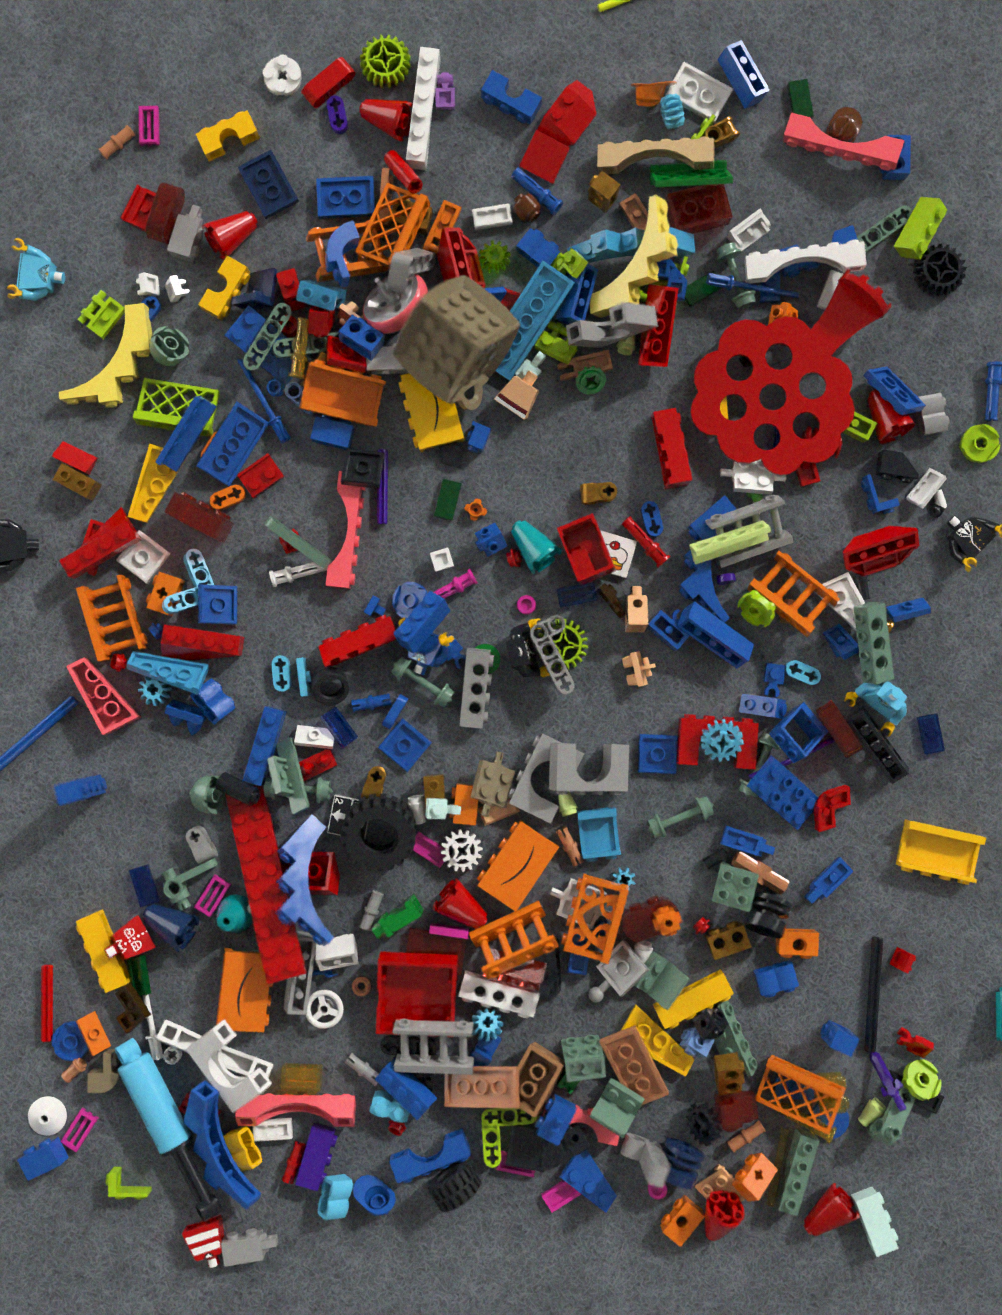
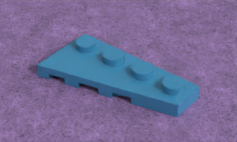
M133 651L127 662V669L198 695L208 673L209 664Z

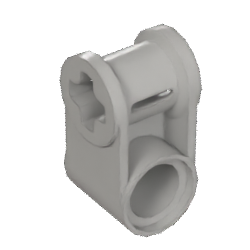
M194 826L186 833V841L199 865L218 856L216 847L204 827ZM193 834H200L198 838L193 837Z

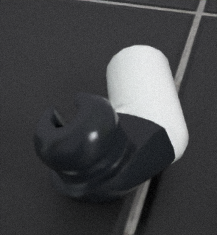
M942 489L934 494L935 503L930 509V515L934 518L940 517L947 507Z

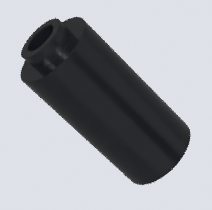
M227 772L222 773L217 780V790L248 806L256 804L260 798L258 788Z

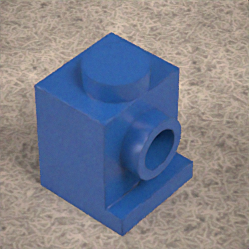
M473 421L472 429L474 430H470L466 441H468L467 450L477 454L478 451L483 452L491 433V428Z

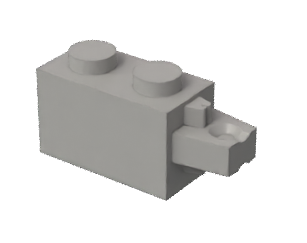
M192 205L189 214L185 216L178 214L167 248L171 256L192 263L194 258L198 257L200 249L198 245L200 239L203 240L205 229H202L201 207Z
M256 1228L248 1229L244 1233H238L237 1231L227 1233L221 1242L224 1267L262 1261L269 1248L277 1247L278 1235H267L266 1232L263 1233V1229L257 1230Z

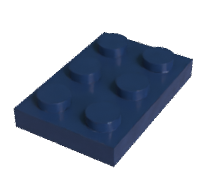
M272 150L238 167L265 219L299 202Z

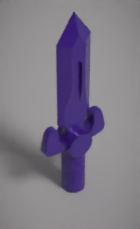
M870 1053L872 1065L883 1085L888 1088L886 1090L885 1087H881L882 1095L884 1097L892 1096L900 1112L906 1110L907 1108L899 1095V1089L903 1087L902 1083L898 1079L893 1080L879 1053Z

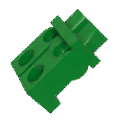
M415 894L407 897L403 907L392 909L389 914L385 912L381 915L378 922L372 927V931L377 939L385 934L387 937H390L395 931L421 917L424 909Z

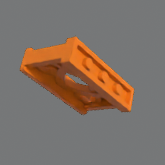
M583 874L582 878H578L576 889L579 890L577 897L573 896L571 908H574L573 914L568 915L566 926L569 927L567 934L563 933L561 944L564 945L563 951L609 964L628 896L629 885ZM589 885H596L600 890V896L596 897L594 890H592L593 894L588 896L585 893L586 888ZM603 887L619 891V893L604 895ZM583 898L584 901H586V903L579 908L581 899ZM604 903H607L606 907L612 906L613 910L611 912H606L604 909ZM600 904L603 916L611 920L610 924H601L591 932L584 920L583 914ZM576 918L579 924L578 928H574ZM599 930L606 932L604 937L600 936V933L598 937L595 936ZM575 934H579L580 939L578 941L584 940L585 937H587L588 941L582 946H576L572 938ZM592 943L603 951L601 953L587 948Z

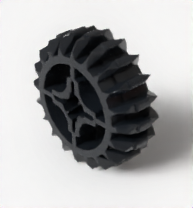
M942 243L938 244L937 247L931 245L929 249L927 248L924 254H922L921 260L918 259L914 263L916 268L913 270V273L917 274L914 281L920 280L918 287L922 285L925 287L923 293L930 290V296L936 293L940 297L943 294L945 296L949 295L950 291L954 292L957 290V287L962 284V280L966 276L963 272L966 271L967 267L962 266L965 260H960L962 253L956 254V248L949 250V245L943 248ZM940 257V260L937 262H928L930 258ZM942 278H952L948 283H939Z

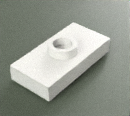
M510 204L472 209L475 230L512 224Z
M929 468L906 497L907 501L923 509L945 482L946 476Z
M297 725L294 744L333 749L336 729Z
M292 1118L268 1119L258 1126H252L254 1142L289 1140L293 1138Z

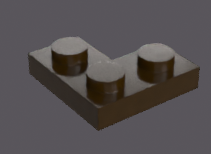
M130 982L115 993L125 1009L116 1019L125 1033L128 1034L146 1020L151 1013Z

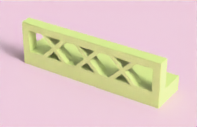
M762 520L690 544L693 561L695 564H699L768 541V533L771 532V528Z

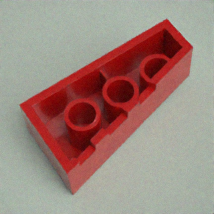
M676 408L655 411L652 413L651 418L664 488L667 490L688 486L693 479L688 462V453L684 445L683 431L681 432L680 413H677Z

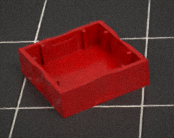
M380 951L377 976L379 999L376 1010V1034L400 1035L393 1034L395 1021L401 1019L455 1022L458 955ZM428 1035V1037H439L435 1035Z

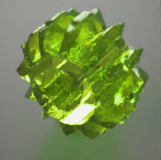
M491 240V246L485 243L483 245L484 249L479 251L481 255L479 262L483 263V269L488 268L489 274L493 269H495L496 274H499V268L505 271V265L510 264L508 258L511 257V253L507 251V245L501 247V241L494 245V241ZM494 254L498 255V258L496 257V260L492 259V256L494 257Z

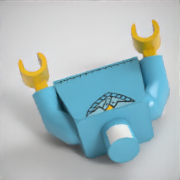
M14 239V241L20 243L21 247L12 246V249L14 251L23 250L24 253H20L17 286L9 285L7 287L8 290H13L15 294L8 293V298L14 299L16 296H19L20 299L36 301L45 297L48 293H53L55 283H65V273L56 272V266L52 263L50 257L33 246L24 245L22 239Z
M889 681L877 685L863 683L855 689V692H848L844 702L848 699L852 700L849 707H853L857 697H860L885 719L890 720V722H885L881 728V731L883 729L890 731L887 737L891 736L895 729L894 725H898L907 713V705L905 703L907 696L900 688L895 687Z

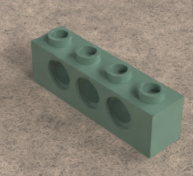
M869 602L853 607L863 682L877 685L894 679L885 603Z
M799 1128L795 1129L774 1200L779 1211L798 1216L820 1141L815 1133Z

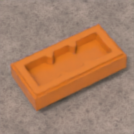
M95 1011L76 1020L92 1056L111 1046Z

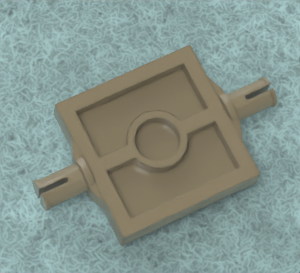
M496 752L495 760L492 763L479 760L470 798L479 800L483 804L481 816L489 817L491 806L507 807L509 799L507 797L511 790L515 771L505 768L501 764L504 755L502 752Z

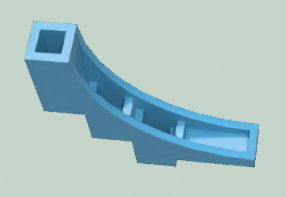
M669 227L668 233L674 235L678 243L676 248L677 256L674 257L683 258L684 256L694 254V234ZM633 228L620 234L605 229L591 235V239L567 248V251H570V248L574 249L588 263L611 258L635 256L642 242L645 230Z

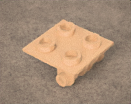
M720 1164L714 1167L716 1172L694 1186L706 1200L711 1192L719 1190L735 1192L738 1194L741 1202L745 1200L732 1186L735 1180L733 1175L728 1174L725 1167Z

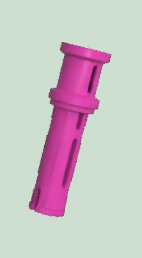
M468 569L467 573L458 578L454 577L451 583L434 591V593L445 599L456 592H464L465 588L473 584L477 585L478 582L471 569Z

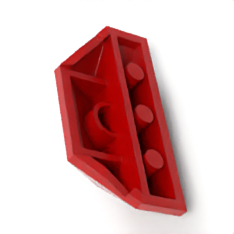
M578 80L566 86L543 117L537 130L568 147L574 146L596 116L592 91Z
M443 228L437 257L444 282L465 275L485 288V281L475 246L463 234L461 228Z
M887 526L853 537L843 550L845 569L861 576H867L900 565L910 556L914 549L916 550L920 546L918 529L913 527Z

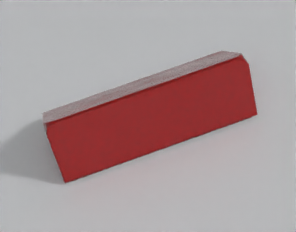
M64 441L52 455L53 458L90 475L98 459Z

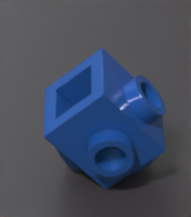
M496 523L484 527L475 533L478 539L475 543L479 551H484L487 557L507 547L505 539Z

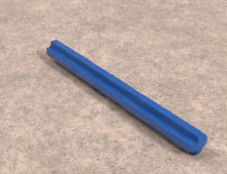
M73 696L67 698L1 755L0 771L77 706L78 701Z

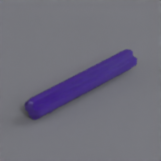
M378 449L377 452L385 453L380 489H377V523L385 525L387 524L388 451L387 449Z

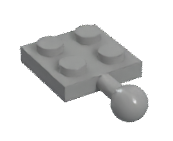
M622 940L612 950L609 964L600 962L596 966L606 980L599 987H593L589 990V999L595 1003L600 1002L604 997V992L610 986L614 988L619 996L623 997L649 971V968L625 940Z

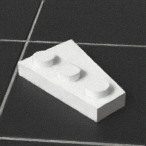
M849 572L822 585L837 593L840 598L835 607L830 603L828 605L856 631L853 607L865 604Z

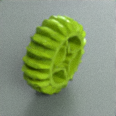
M380 34V39L378 40L373 36V43L367 41V47H363V54H360L362 73L364 76H367L368 82L373 81L374 86L380 83L382 89L385 84H387L388 88H391V83L398 86V80L404 82V76H408V69L411 68L409 50L407 47H404L403 41L398 42L396 36L392 40L389 34L386 38H383V35ZM384 56H386L387 67H385V63L383 62Z
M558 619L555 620L556 626H553L551 623V627L554 630L560 629L562 626ZM564 619L565 628L560 632L559 639L553 640V642H561L564 635L563 640L567 642V645H572L564 647L562 655L559 647L555 645L566 668L569 670V663L576 667L575 660L580 663L583 661L579 655L586 656L582 648L587 649L588 645H582V642L587 641L588 638H581L585 631L583 630L578 633L579 624L573 628L574 621L571 620L569 625H566L567 621ZM567 630L576 636L578 643L568 641L566 636ZM539 633L538 636L543 638L544 634ZM544 646L542 648L544 655L551 656L547 650V647ZM567 649H577L576 654L571 659L564 661ZM553 663L551 668L554 669L555 665L559 663ZM560 664L558 665V670H562Z

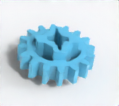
M722 719L721 723L714 720L715 725L712 726L708 723V730H702L705 736H700L701 742H703L701 747L705 749L706 755L711 754L712 760L718 757L719 762H721L722 758L725 757L729 761L730 755L736 757L735 751L741 752L739 745L744 744L743 739H741L743 737L742 732H738V725L733 727L732 721L726 724L725 719Z

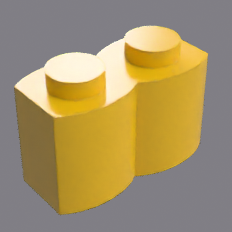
M248 1126L231 1130L223 1136L230 1154L241 1172L254 1169L262 1162L260 1150L254 1144V1137Z

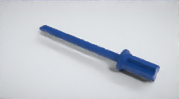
M708 273V278L706 279L708 285L724 287L728 291L734 286L799 298L798 292L734 281L733 275L723 276Z
M238 359L240 367L271 419L268 425L272 426L282 444L289 441L290 436L281 421L282 417L274 415L252 374L244 367L243 359Z

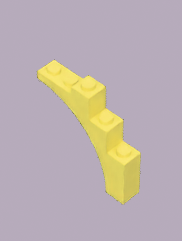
M656 195L649 197V214L646 230L634 258L612 283L591 295L590 314L602 318L610 315L609 308L623 302L639 304L640 292L638 287L658 281L659 268L657 262L677 256V239L674 235L668 233V206L662 198Z
M144 303L125 305L123 336L110 363L87 383L73 389L60 391V400L67 402V405L79 404L78 401L86 400L89 403L99 401V403L107 408L117 407V404L123 403L120 380L121 382L128 383L133 382L135 378H139L136 355L137 357H148L151 354L149 343L152 336V328L149 319V307Z

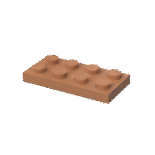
M635 1025L600 1039V1045L619 1082L645 1098L642 1105L669 1095V1091Z
M474 1066L472 1075L445 1074L444 1107L519 1108V1067Z

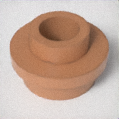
M357 977L352 983V991L357 996H365L371 990V983L366 977ZM363 983L365 985V988L360 989L358 987V984Z

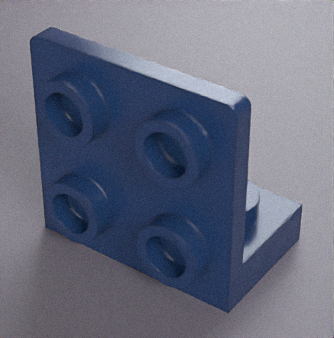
M270 268L251 273L248 294L240 293L239 296L232 297L231 305L244 310L248 305L254 310L273 307L277 269Z

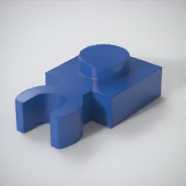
M454 638L451 644V656L447 660L449 661L454 658L456 667L461 669L462 667L458 661L461 658L466 660V656L459 653L463 648Z
M766 663L763 682H768V686L764 689L765 696H768L770 689L775 691L774 697L779 696L780 691L777 685H783L785 665Z

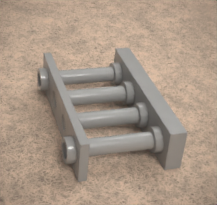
M770 495L765 500L725 514H715L710 519L705 520L706 524L711 529H715L717 535L724 533L723 525L733 522L735 529L743 527L741 519L752 516L753 523L761 521L759 513L770 509L775 532L768 536L769 540L715 558L716 563L722 568L794 543L792 535L786 530H782L777 507L784 505L785 501L778 495Z
M396 1020L393 1034L401 1035V1054L396 1056L394 1072L472 1075L474 1057L467 1056V1037H472L474 1023L467 1021ZM408 1035H420V1055L409 1054ZM428 1035L439 1036L440 1055L428 1054ZM447 1036H459V1056H448Z

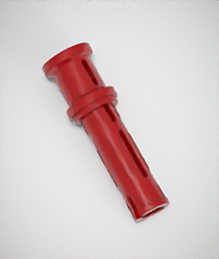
M631 516L621 524L646 550L645 555L650 556L654 560L657 568L671 557L664 553L659 547V543H654Z

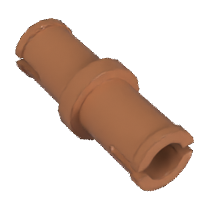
M126 125L118 134L112 135L110 137L111 140L98 150L107 160L118 149L124 148L123 145L134 137L135 134Z
M566 826L562 828L565 836L560 829L556 833L563 844V851L567 852L572 862V866H577L578 863L575 857L580 864L584 860L576 847L578 845L577 842L573 841Z
M758 1120L746 1130H740L741 1133L727 1141L734 1153L745 1144H751V1140L766 1132V1130Z

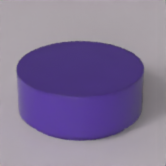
M734 573L718 575L716 577L717 584L736 582V576Z

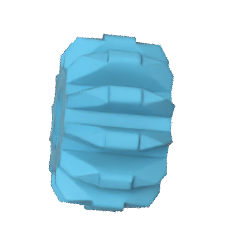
M669 94L662 97L660 100V110L665 127L675 129L682 126L685 118L680 96Z
M145 676L146 682H139L143 688H139L138 692L144 693L140 696V699H146L147 705L152 703L153 706H158L159 702L161 704L165 703L164 697L170 698V695L166 692L172 691V688L166 687L167 683ZM152 688H158V692H152Z
M487 1007L484 1009V1013L479 1009L477 1015L472 1016L474 1023L472 1034H479L478 1040L485 1037L487 1043L490 1037L496 1040L497 1035L501 1034L502 1030L500 1028L503 1027V1022L499 1021L501 1015H494L495 1009L491 1013H489ZM484 1022H488V1025H490V1027L486 1028V1024L483 1025Z

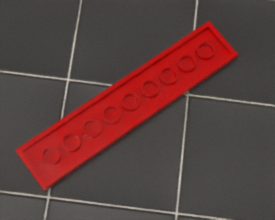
M254 785V787L259 789L260 798L256 804L251 806L227 794L225 796L266 983L271 984L304 975L307 972L296 924L294 923L290 926L283 924L275 913L287 900L289 893H284L276 882L283 875L284 871L280 854L277 852L279 849L267 797L264 796L263 787Z

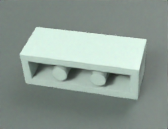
M869 1187L851 1194L856 1210L860 1214L859 1218L876 1257L899 1249L896 1243L899 1240L894 1228L891 1229L889 1222H891L889 1213L882 1207L884 1200L881 1193L876 1192L873 1187Z

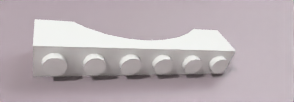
M420 47L406 154V163L412 169L426 170L432 109L440 66L439 49Z
M851 240L847 244L840 245L838 242H833L823 247L810 245L807 249L792 247L788 251L782 252L775 249L768 251L766 254H760V252L749 253V256H746L744 261L746 283L766 282L782 268L800 262L825 263L836 267L842 272H846L848 269H852L850 272L864 270L866 266L865 243L859 242V240Z
M165 1020L157 1040L188 1053L186 1048L199 1039L201 1035ZM227 1046L221 1048V1060L227 1070L246 1077L260 1067L269 1078L273 1064Z

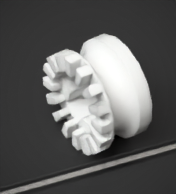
M169 1046L163 1054V1059L170 1065L177 1063L182 1057V1051L172 1046ZM169 1051H176L177 1054L175 1056L177 1059L175 1057L169 1058Z

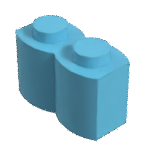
M383 1090L375 1091L370 1107V1112L373 1115L389 1117L396 1122H407L409 1112L391 1094Z
M346 1174L324 1177L321 1189L322 1195L318 1203V1215L324 1220L345 1218L349 1209L348 1199L353 1190L352 1179Z

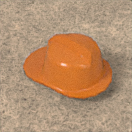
M665 81L651 84H631L632 87H635L636 104L646 107L656 106L664 96L666 87L675 85L677 82Z

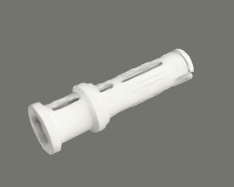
M315 562L293 568L286 566L285 569L274 572L271 570L269 575L273 587H277L281 583H293L296 578L326 571L328 567L324 569Z

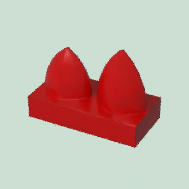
M325 749L299 762L303 781L338 765L331 749Z

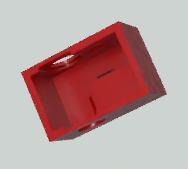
M593 513L557 528L580 585L616 572Z

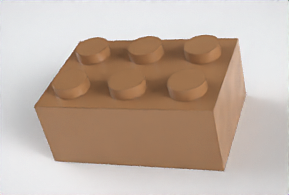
M533 1042L529 1045L518 1065L519 1108L535 1118L541 1113L563 1073L565 1061L540 1044Z

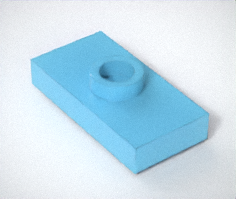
M296 658L300 696H311L309 682H312L311 671H307L306 658Z

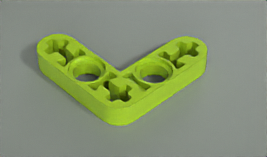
M486 1108L481 1118L485 1164L494 1168L501 1162L500 1126L532 1124L536 1121L537 1117L531 1116V1119L527 1120L526 1116H521L522 1121H517V1109L521 1108ZM521 1109L520 1114L526 1113ZM508 1110L515 1113V1118L512 1121H507L504 1118V1113ZM498 1111H501L502 1122H498L499 1118H493L492 1122L485 1119L488 1112H492V1115H498ZM488 1132H494L497 1135L495 1142L489 1143L486 1140ZM498 1145V1149L494 1148V1155L498 1156V1159L491 1163V1160L487 1159L491 1153L490 1148L486 1149V1146L494 1147Z

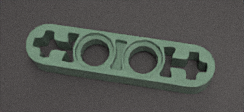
M901 206L859 235L857 239L859 242L865 243V253L905 226L912 213V209L908 206ZM901 213L907 214L905 218L903 217L898 222L896 221ZM883 223H891L893 229L886 231L883 228ZM875 233L877 241L871 242L868 239V234Z
M279 303L271 312L244 356L243 365L246 369L254 371L263 362L291 316V309L287 304ZM284 307L286 308L287 316L283 315L279 321L283 322V324L280 325L278 321L271 318L272 316L277 318L279 315L277 309ZM274 323L277 325L278 331L276 334H269L266 327L268 324ZM258 340H265L268 347L266 350L260 351L257 348L256 343ZM254 349L263 356L262 358L257 356L255 359L257 365L249 367V362L246 359L253 357L255 353L251 352V350Z
M333 332L328 334L330 336L339 338V332ZM310 335L280 339L272 345V353L277 358L311 355L321 352L326 353L327 336L316 337ZM315 339L322 340V349L314 347L313 342ZM288 342H291L290 348L292 353H290V349L284 350L283 354L276 350L279 344L282 347H288ZM295 342H303L305 345L304 351H297L295 349Z
M269 516L265 521L264 525L322 568L326 569L331 563V560L274 517Z

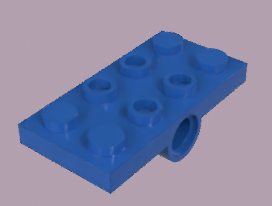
M248 305L224 336L244 353H247L267 320ZM271 323L266 327L269 334H276L278 331ZM280 332L276 341L287 339V337ZM258 340L256 346L260 351H264L267 349L268 344L265 340ZM288 342V347H282L279 344L276 350L283 354L284 350L290 349V353H292L290 348L291 342ZM295 345V349L299 352H302V350ZM271 347L260 367L264 368L281 383L283 381L286 386L309 356L277 358L273 355ZM254 349L251 350V352L255 353L253 357L250 358L254 362L257 356L262 358V354L257 353Z
M772 756L769 757L747 784V787L761 798L767 806L777 812L797 830L814 811V806L818 799L809 788Z

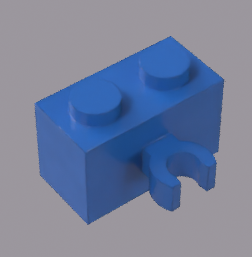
M679 609L672 613V619L660 610L648 622L647 629L671 650L676 651L690 635L677 627L679 619H677L676 615L680 611Z
M554 1094L553 1098H549L544 1108L546 1111L543 1117L540 1116L535 1127H537L538 1136L559 1146L576 1112V1105Z

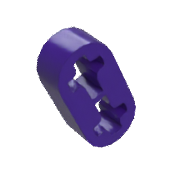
M333 95L327 100L330 125L335 133L343 134L348 129L344 102L341 97ZM334 102L338 104V112L334 110ZM339 117H340V121H341V123H342L340 128H338V126L336 125V124H337V119H336V118H339Z

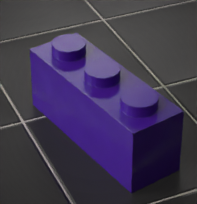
M313 1123L295 1185L318 1191L324 1177L327 1176V1173H324V1169L331 1162L332 1154H329L331 1147H335L338 1136L334 1135L336 1128Z

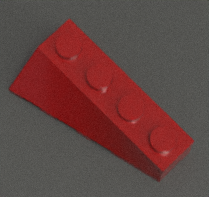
M648 284L646 306L655 307L658 327L642 332L638 365L668 367L679 288Z
M121 507L76 551L60 559L59 562L70 578L76 579L142 539Z
M383 615L376 618L375 623L369 625L366 622L357 626L358 630L353 632L346 630L340 633L341 637L333 639V637L323 640V644L319 645V650L324 666H335L397 640L393 634L396 631V627L392 618Z
M164 624L161 651L164 657L188 661L242 656L245 637Z

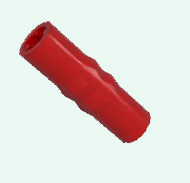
M395 150L388 151L384 156L385 164L410 193H418L423 186L422 180Z

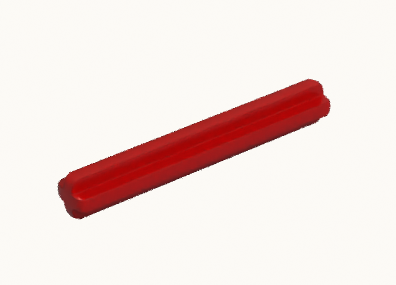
M45 964L41 966V1041L50 1042L53 1036V965Z

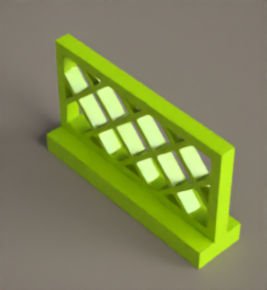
M144 378L137 410L134 411L133 419L137 425L174 431L182 418L179 412L189 407L193 400L192 398L187 402L183 394L193 391L196 396L214 395L211 403L217 406L220 391ZM148 384L156 385L159 390L149 395L147 392ZM169 388H175L178 393L168 399L164 391ZM162 393L166 401L157 406L152 399ZM181 396L185 404L175 409L171 402ZM149 401L155 406L150 411H142L143 405ZM170 404L174 411L168 415L162 414L160 409ZM216 409L200 435L210 437L213 434L212 427Z

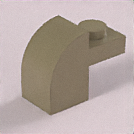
M108 1049L103 1054V1068H93L88 1073L87 1093L107 1092L121 1079L118 1068H116L119 1065V1059L115 1049Z

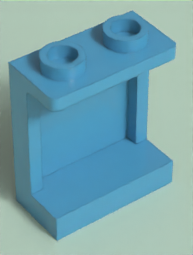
M302 280L299 284L296 300L333 311L335 308L339 309L342 303L344 304L347 290L321 282L317 283L314 280Z
M615 807L577 811L582 858L586 859L587 862L597 861L598 857L616 859L617 855H621Z

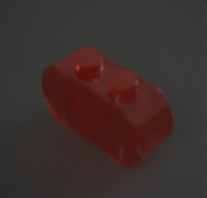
M165 182L159 185L146 223V235L149 239L169 244L177 216L181 214L184 205L185 192L183 188Z
M832 700L815 710L846 759L863 750L860 742Z
M650 897L644 904L635 903L629 906L630 909L626 910L622 916V928L629 939L638 943L661 934L659 930H655L652 921L655 919L653 913L657 912V909L664 906H672L675 912H677L678 908L666 897ZM671 920L665 921V925L672 923Z

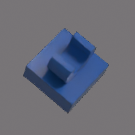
M373 595L364 613L372 616L376 612L383 616L386 609L378 605L381 600Z

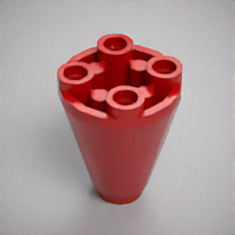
M723 1190L710 1193L705 1204L704 1226L705 1235L709 1240H720L742 1223L745 1216L744 1207L737 1193Z

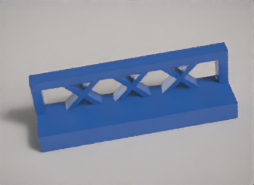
M195 396L155 462L159 465L165 464L176 472L179 471L217 406L202 396Z

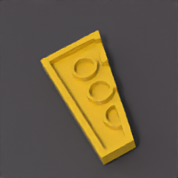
M149 443L128 513L129 518L148 523L179 472L172 470L165 464L159 465L155 462L163 447Z
M635 1004L621 1031L635 1025L652 1059L686 1077L695 1060L694 1057L685 1053V1049Z

